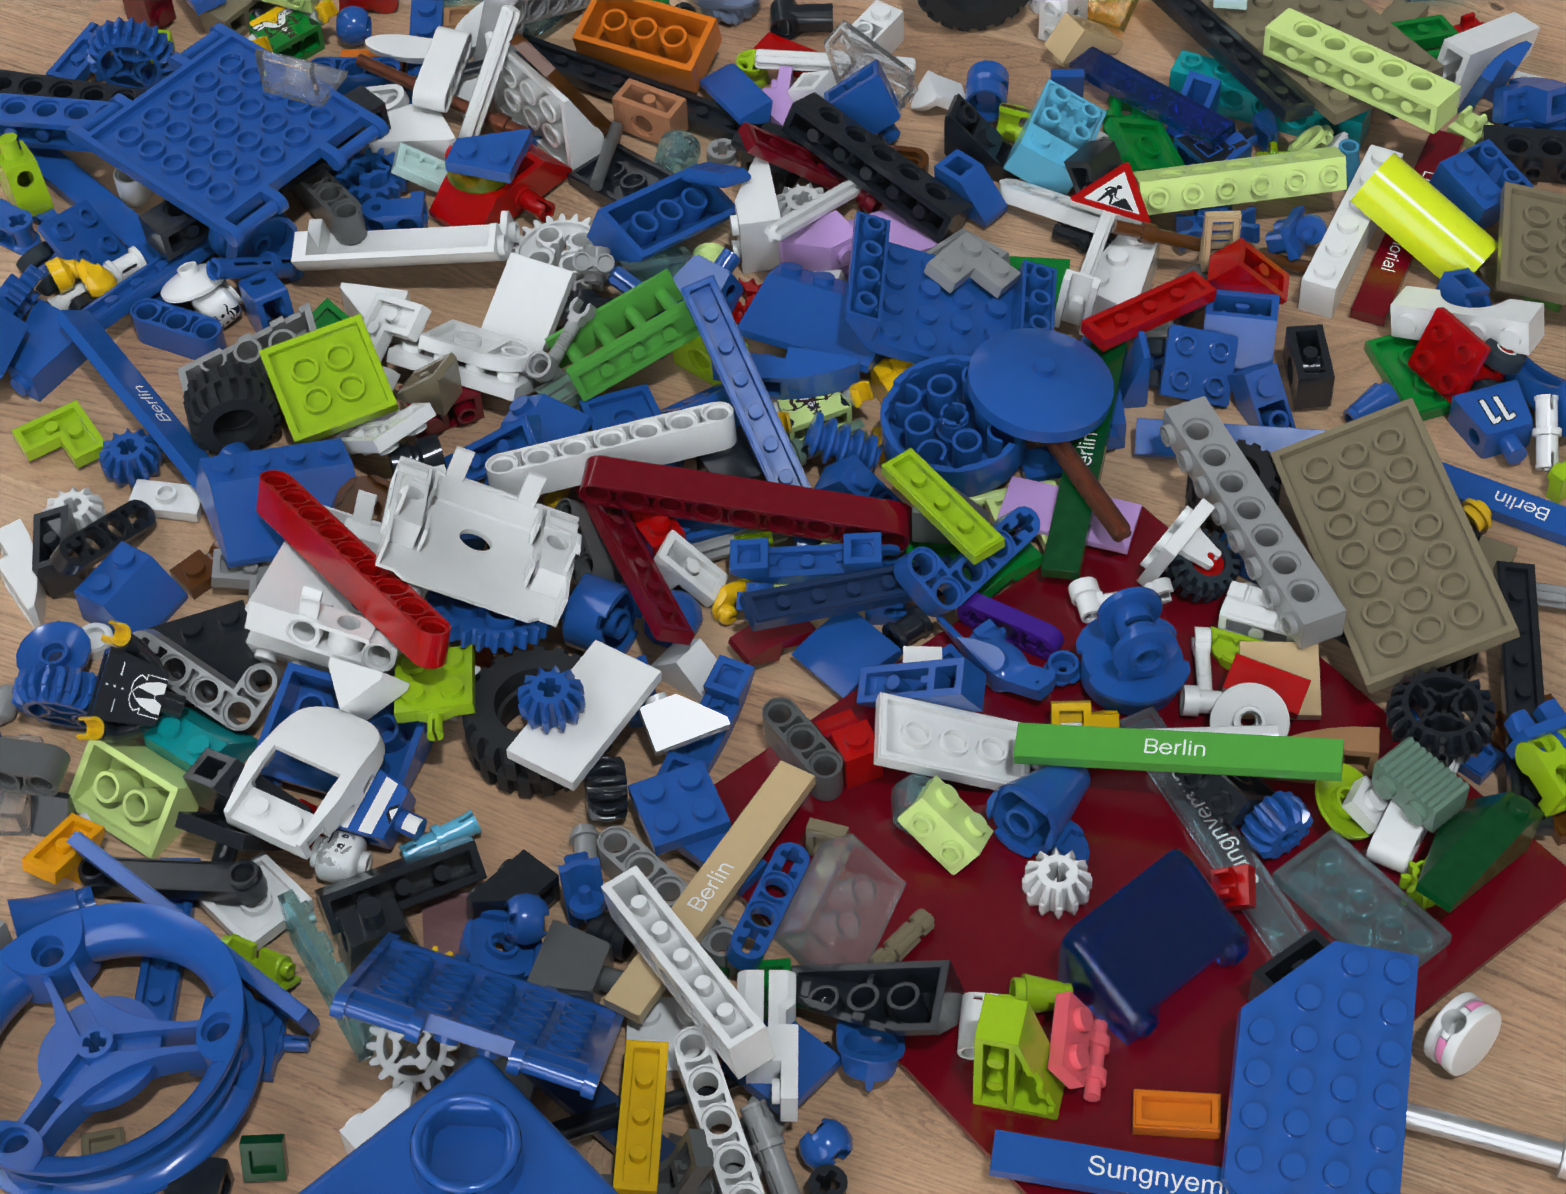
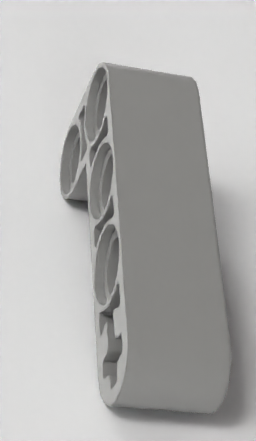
M143 629L132 633L142 641L149 639L148 647L156 654L167 650V653L159 659L162 661L163 670L169 673L168 688L179 695L186 696V700L234 731H243L260 721L273 702L283 678V672L276 664L261 662L249 667L236 684L159 631ZM174 658L180 659L186 667V672L182 679L174 678L169 671L170 662ZM259 670H265L271 675L272 685L269 690H262L256 685L255 675ZM205 680H210L217 685L218 695L214 701L207 700L202 695L201 686ZM237 702H243L249 707L251 716L247 722H240L235 718L233 708Z

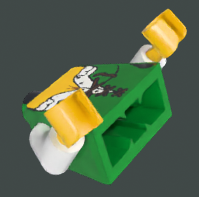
M323 0L314 7L316 11L312 14L280 5L268 12L259 7L250 14V22L248 24L250 36L247 39L295 66L325 49L321 26L329 22V18L338 15L339 11L332 0Z

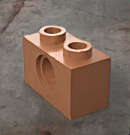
M631 78L625 82L612 98L614 121L622 124V131L672 149L689 129L686 98Z

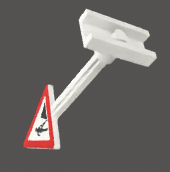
M1128 162L1118 166L1070 197L1069 205L1100 214V219L1080 272L1067 269L1065 272L1056 306L1054 327L1059 328L1061 320L1081 326L1082 320L1092 316L1101 279L1094 277L1114 221L1120 220L1139 225L1142 222H1151L1131 165Z

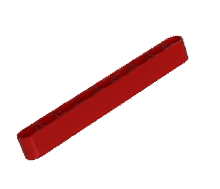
M278 470L262 472L259 477L257 513L414 664L428 669L443 667L447 661L451 632L450 623L393 571L375 566L377 555L290 474Z

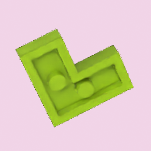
M77 400L11 430L14 440L29 462L63 447L77 469L99 459V453L103 451V441H105Z

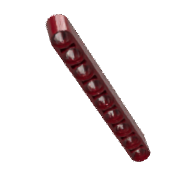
M595 455L586 460L579 489V495L583 501L597 506L836 543H844L843 534L881 532L882 545H897L900 547V551L908 548L912 531V508L906 503L608 456Z

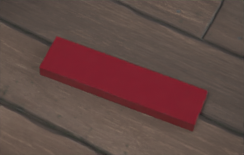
M744 122L737 130L747 153L829 189L848 180V178L802 146L748 122Z

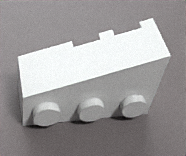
M1118 235L1103 251L1094 277L1101 279L1092 316L1150 290L1158 266L1160 243L1147 245L1138 243L1136 238Z

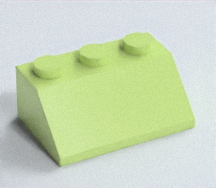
M134 739L117 744L89 740L68 793L72 798L76 812L79 814L86 812L92 822L105 827L107 832L151 859H156L183 831L175 827L179 811L197 812L199 804L183 778L186 771Z

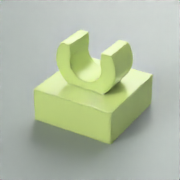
M1470 105L1460 112L1458 119L1447 128V132L1465 137L1463 147L1466 149L1480 143L1483 125H1494L1488 121L1486 114L1483 113L1481 116L1473 113V107Z

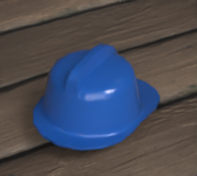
M838 1020L836 1026L837 1049L840 1052L841 1066L845 1074L853 1079L863 1081L866 1091H871L875 1082L885 1081L893 1077L899 1059L905 1053L904 1036Z

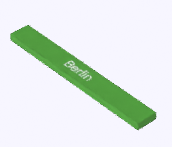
M1018 723L1013 758L1014 764L1342 781L1344 739Z

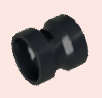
M605 909L602 914L590 919L586 933L607 941L612 945L613 957L621 961L626 960L632 953L634 945L612 919L610 912Z

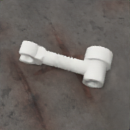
M1093 577L1076 579L1068 586L1071 602L1077 606L1083 623H1090L1095 620L1101 604L1114 594L1113 592L1103 594L1100 591L1097 580ZM1159 578L1143 586L1156 591L1160 596L1162 604L1172 601L1170 592L1174 590L1170 578Z
M1194 627L1195 638L1191 637V648L1195 657L1197 685H1184L1181 688L1179 705L1181 716L1198 717L1199 713L1211 714L1215 701L1223 693L1222 691L1213 690L1210 627Z

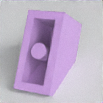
M837 210L817 219L779 241L780 264L794 262L800 264L803 267L802 269L812 271L838 270L850 265L853 226Z

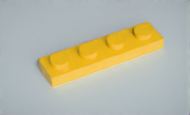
M626 1040L613 1188L619 1194H657L669 1042Z

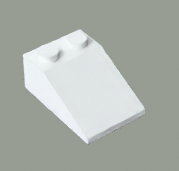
M754 157L748 170L752 179L742 183L736 196V215H730L732 236H737V240H731L732 252L741 259L743 274L773 270L780 264L779 241L770 243L768 235L764 233L767 225L781 218L769 162L758 157Z

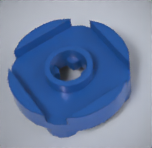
M487 910L482 912L479 918L473 921L471 918L460 937V955L469 957V963L527 981L543 944L542 940L530 945L513 943L503 932V922H507L508 911ZM496 943H501L503 948L509 952L500 951L494 946Z

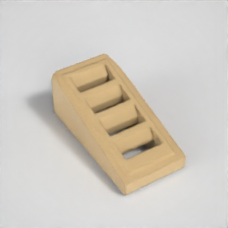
M1241 210L1205 212L1199 255L1201 272H1208L1210 255L1219 251L1211 249H1222L1240 239ZM1213 222H1232L1224 224H1213ZM1230 230V232L1212 233V231ZM1211 240H1229V241H1213V242H1211Z

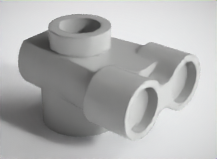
M584 246L583 251L577 252L573 256V267L578 273L584 275V283L590 285L605 284L608 275L615 269L614 258L610 255L611 249L602 246Z

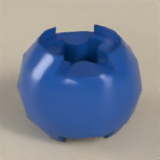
M344 7L336 18L337 36L340 37L345 45L354 47L364 45L365 40L371 37V17L368 16L363 7Z
M525 892L514 895L505 902L504 906H508L507 922H503V932L513 943L530 945L537 943L546 936L547 932H543L544 916H549L548 905L538 895Z
M823 1118L821 1120L822 1123L816 1128L817 1131L814 1134L808 1131L799 1140V1154L804 1163L813 1170L821 1165H834L836 1163L834 1160L837 1157H841L844 1160L853 1150V1138L849 1130L836 1119Z

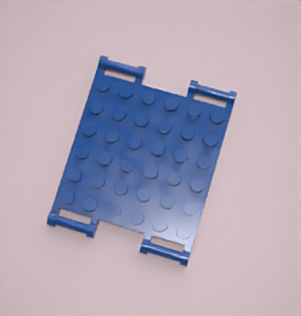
M220 22L212 26L210 33L189 48L168 57V64L174 72L132 101L126 96L117 93L110 98V103L80 125L74 124L66 129L67 137L75 146H83L219 233L234 248L245 242V236L273 215H281L289 208L288 201L278 190L320 158L326 160L332 169L339 171L347 165L349 158L376 138L382 139L389 133L388 125L379 116ZM363 126L366 127L365 130H363L361 133H359L357 136H355L341 148H336L339 144H341L343 141H345L347 138H349ZM263 201L266 203L238 225L233 224Z
M391 932L387 933L341 985L334 996L329 1016L341 1020L347 1016L403 1034L404 1040L415 1044L418 1043L423 1030L433 1033L434 1040L446 1045L458 1046L459 1042L477 1047L476 1052L489 1059L501 1060L503 1056L508 1057L505 1068L506 1073L518 1076L521 1072L580 1091V1097L589 1100L594 1098L597 1086L625 1016L605 1007V1005L559 992L557 988L549 985L544 987L469 963V957L460 954L452 957L401 940V935Z

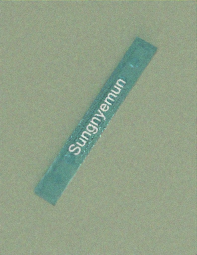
M1153 706L1119 720L1120 728H1168ZM1147 771L1213 869L1244 864L1255 867L1256 908L1244 909L1242 912L1272 956L1275 957L1306 935L1309 930L1253 849L1248 845V842L1237 826L1231 825L1228 827L1218 822L1211 815V811L1204 801L1196 800L1185 792L1180 779L1174 775L1175 772Z

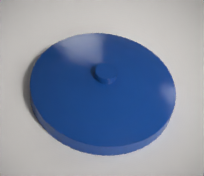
M1039 328L1008 330L984 341L973 353L966 377L969 398L975 409L985 420L1009 435L1041 443L1072 441L1090 434L1106 419L1114 395V382L1111 372L1095 351L1081 341L1066 334Z

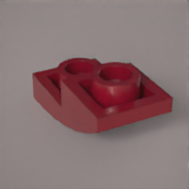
M810 621L752 632L749 625L731 636L728 644L744 663L751 666L780 660L783 648L800 645L816 628Z

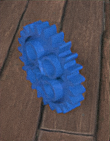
M429 591L428 603L451 625L449 642L459 639L461 640L462 648L472 644L475 645L476 652H480L484 647H489L493 654L497 653L498 648H504L508 653H512L513 646L526 650L527 643L538 645L539 638L545 639L547 631L551 629V625L540 621L526 623L434 591Z

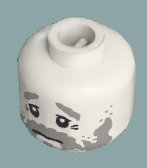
M335 830L329 837L326 835L319 836L315 840L311 850L310 866L315 868V873L319 879L335 883L370 870L373 853L367 852V843L362 836Z

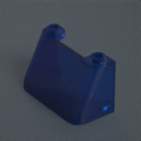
M1177 848L1156 861L1067 932L1060 945L1058 981L1071 983L1073 994L1098 1019L1106 1021L1108 1028L1129 1046L1139 1037H1148L1157 1028L1160 1004L1215 961L1221 967L1228 966L1229 964L1232 966L1239 964L1249 952V935L1195 863Z

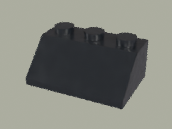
M243 600L147 628L159 631L236 684L249 667L262 662L254 657L255 653L251 651L246 643L250 630L245 628L247 611L245 610ZM143 640L148 646L150 640ZM166 650L165 652H163V653L156 654V655H157L159 658H161L163 655H165V654L167 653V650ZM174 658L170 662L169 671L174 678L182 679L185 675L186 667L180 659ZM259 670L255 675V683L258 687L269 684L265 670ZM205 680L201 686V692L207 700L214 701L218 695V688L214 682ZM166 686L165 691L176 693ZM188 700L185 701L184 708L195 706Z

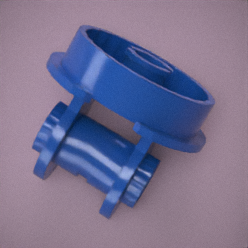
M1131 587L1118 591L1108 597L1099 607L1097 618L1081 631L1076 641V651L1082 655L1080 680L1084 690L1097 704L1108 710H1117L1120 714L1143 715L1162 709L1173 700L1177 692L1185 685L1191 671L1189 662L1183 660V654L1176 639L1177 632L1175 628L1167 621L1159 618L1163 609L1162 601L1158 593L1151 588Z

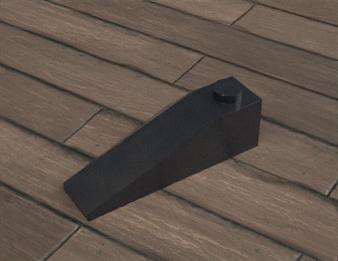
M951 960L791 966L790 971L796 973L797 1008L898 1036L940 1035L958 1025L964 989Z

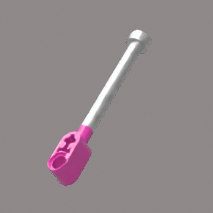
M1407 1102L1405 1127L1407 1129L1556 1168L1555 1176L1566 1180V1134L1562 1142Z

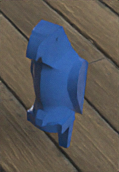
M941 615L936 617L937 623L957 646L963 657L967 658L986 674V684L993 692L1008 691L1041 701L1053 691L1057 683V676L1053 667L1046 670L1029 664L1027 658L1015 645L1005 641L1007 634L1004 627L999 628L988 619L972 630L973 633L969 638H964Z

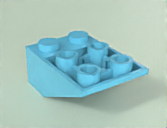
M1048 79L1016 139L1003 169L1028 183L1067 195L1073 184L1064 161L1088 141H1095L1107 111Z

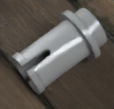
M579 824L572 829L569 843L574 846V854L585 851L588 853L589 859L599 858L597 839L600 833L594 825Z

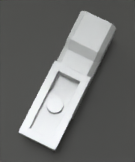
M743 970L738 972L737 991L764 1023V970ZM769 970L768 1026L766 1028L775 1057L746 1075V1084H772V1104H780V1121L798 1122V1024H791L796 1020V973L789 970Z

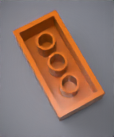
M591 0L572 37L578 53L658 82L695 93L698 92L700 80L706 76L722 42L717 18L653 0Z

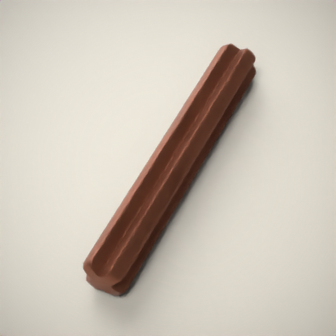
M1071 442L1047 443L1049 451L1113 541L1121 542L1129 538L1132 534L1130 524Z

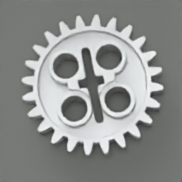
M560 214L559 219L553 221L548 215L544 224L533 220V229L525 226L522 227L523 236L520 235L519 243H514L512 253L574 272L577 276L569 297L578 289L593 288L597 291L603 290L602 285L584 283V275L578 273L572 263L573 256L577 252L583 251L584 246H594L586 237L592 225L590 217L579 222L578 214H575L571 220H566L565 215Z

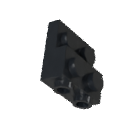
M1174 773L1180 779L1185 792L1196 800L1204 801L1208 805L1211 815L1218 822L1228 827L1231 825H1243L1245 823V816L1254 810V805L1260 804L1265 796L1271 797L1276 792L1260 777Z

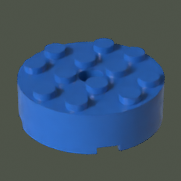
M944 355L929 358L903 371L893 381V387L888 392L886 398H883L880 417L885 459L889 461L912 448L950 486L955 487L967 497L989 492L1006 482L1017 471L1025 457L1028 440L1014 437L999 430L985 420L975 409L966 387V377L972 356Z

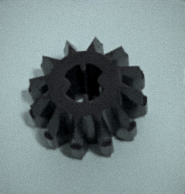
M601 756L584 778L587 816L591 821L614 822L617 819L625 818L628 813L625 762L621 757Z

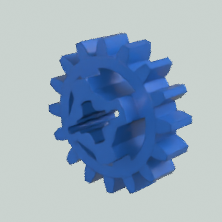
M366 148L365 154L357 152L353 155L354 158H349L347 165L336 171L337 175H334L335 179L359 201L361 207L370 198L383 197L387 200L401 198V192H407L408 190L407 182L409 180L391 173L395 152L385 155L383 148H380L377 153H372L370 148Z
M30 264L19 278L14 274H10L0 287V306L22 320L41 295L34 288L45 273Z

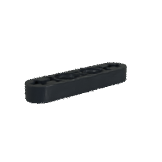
M134 499L128 501L62 540L51 554L50 560L53 567L62 575L68 577L78 576L104 560L121 541L130 544L142 537L155 523L156 516L153 509L141 500ZM135 517H136L137 520H135L133 523H131L130 520H129V518H135ZM108 525L115 527L121 533L122 537L117 536L113 532H111L108 528ZM86 539L94 541L100 550L92 548ZM75 552L78 555V558H69Z

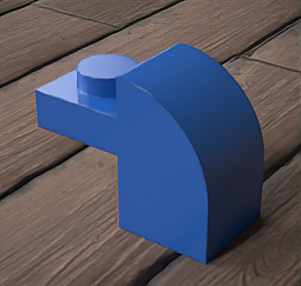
M1539 77L1509 79V85L1494 88L1492 121L1504 124L1528 118L1548 124L1566 119V83Z

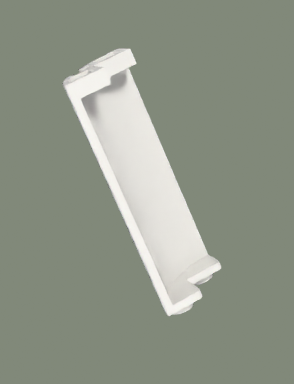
M501 211L500 224L368 231L366 238L361 242L348 245L343 244L330 233L323 219H309L308 231H297L294 234L291 262L300 271L505 261L509 258L514 243H519L520 227L518 222H514L509 211Z

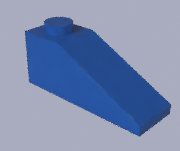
M965 657L861 667L857 704L863 707L876 708V699L879 693L882 692L970 712L983 711L986 674Z

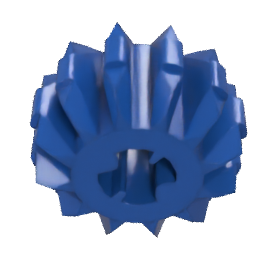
M127 428L125 434L122 435L113 433L112 440L103 441V451L99 453V462L105 477L109 482H115L119 488L127 484L134 488L137 479L149 480L150 476H158L159 466L163 464L161 449L143 429L132 433Z
M557 665L549 672H545L539 667L537 676L525 675L524 685L518 687L519 713L524 720H528L532 730L542 726L546 734L553 727H558L564 732L566 723L577 724L579 713L584 712L586 706L585 697L583 696L585 694L584 686L580 679H575L571 669L560 673Z
M1280 790L1271 797L1265 796L1260 804L1254 805V810L1245 816V823L1241 831L1245 835L1244 837L1248 845L1256 854H1259L1263 859H1277L1283 853L1289 854L1294 846L1300 845L1301 839L1309 834V827L1312 825L1313 819L1306 805L1298 796H1295L1291 791L1282 792Z

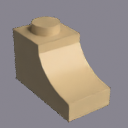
M1065 12L1044 45L1053 53L1051 58L1060 66L1068 68L1070 65L1083 69L1089 61L1100 55L1117 54L1124 43L1105 25Z

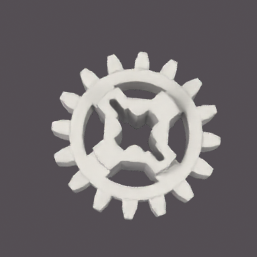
M372 1025L369 1029L373 1035L377 1036V1040L366 1044L367 1049L376 1050L377 1056L371 1059L369 1064L370 1066L381 1064L383 1070L378 1078L382 1080L389 1075L394 1078L392 1088L399 1087L409 1080L413 1084L415 1091L418 1089L419 1082H422L426 1090L431 1089L434 1086L433 1075L443 1081L448 1076L443 1066L453 1067L458 1061L454 1056L450 1055V1051L458 1049L461 1042H459L458 1046L440 1043V1053L438 1054L434 1050L433 1033L423 1030L422 1034L425 1033V1036L420 1040L421 1043L417 1047L418 1050L402 1057L410 1044L409 1041L404 1040L403 1034ZM388 1037L393 1041V1054L389 1056L387 1050ZM405 1065H416L420 1070L424 1069L425 1071L411 1073L401 1068Z

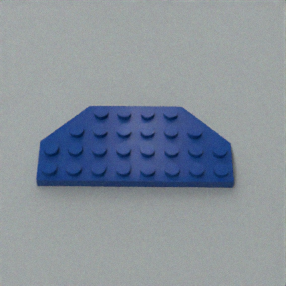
M1333 941L1239 1010L1220 1181L1229 1194H1400L1419 963L1418 955Z

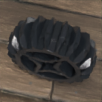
M1433 665L1426 674L1417 668L1415 673H1413V677L1404 675L1400 685H1395L1392 689L1390 700L1387 701L1385 710L1387 712L1386 725L1387 729L1391 730L1392 742H1402L1408 737H1413L1414 741L1419 742L1421 747H1425L1427 752H1431L1433 757L1443 760L1447 767H1450L1454 759L1465 764L1469 756L1478 758L1482 748H1487V745L1491 742L1492 732L1495 731L1497 722L1495 720V703L1490 701L1489 690H1480L1479 679L1467 680L1466 671L1460 675L1452 674L1449 666L1444 672H1438ZM1411 709L1415 710L1418 713L1417 717L1419 718V720H1416V718L1413 716V714L1410 711ZM1462 712H1464L1469 717L1471 723H1468L1464 719L1465 715Z

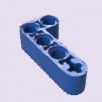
M1026 506L1018 507L1001 516L991 525L1005 538V547L996 552V557L991 555L978 564L973 565L960 553L946 566L933 550L927 547H918L898 558L893 569L894 576L901 587L927 616L933 618L939 615L942 616L961 606L1037 535L1040 530V519L1037 513ZM1017 525L1019 528L1016 530V534L1011 536L1007 533ZM912 560L916 561L921 567V575L917 574L912 568ZM963 566L971 573V581L965 578L962 571ZM937 589L944 594L945 604H942L937 598Z

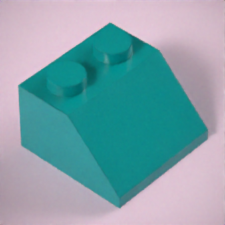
M198 707L184 708L179 719L162 715L157 720L155 727L149 728L142 735L147 748L186 772L206 748L236 758L244 764L255 751L258 739L244 731H234L226 727Z

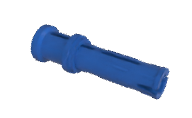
M292 250L284 254L266 251L259 257L211 258L206 265L207 275L214 281L220 279H244L265 270H271L278 279L286 278L288 281H298L304 274V271L298 270L291 263Z

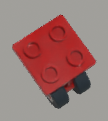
M1438 307L1408 361V366L1451 403L1453 396L1466 393L1469 389L1474 391L1508 382L1504 377L1505 374L1514 375L1519 373L1526 361V355L1513 353V350L1503 348L1499 342L1492 338L1484 342L1445 307Z

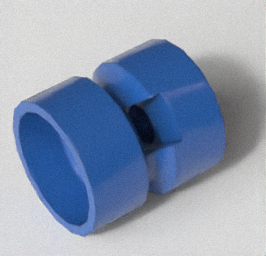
M984 60L975 63L967 72L965 100L988 123L999 120V106L1002 102L1007 103L1009 73L1007 69L998 62Z

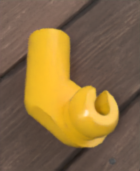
M742 578L725 584L720 588L712 606V614L715 620H720L724 625H730L737 619L735 615H738V610L734 607L737 600V592H746V582H754L753 580Z

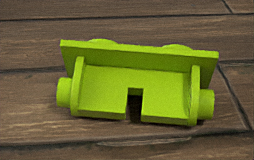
M237 934L222 937V942L287 991L301 982L302 978L294 975L296 964L292 963L291 957L263 947L259 950V958H257V943Z

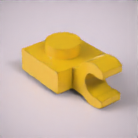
M1090 700L1050 701L1051 724L1061 725V723L1081 722L1082 726L1120 728L1117 710L1091 712Z

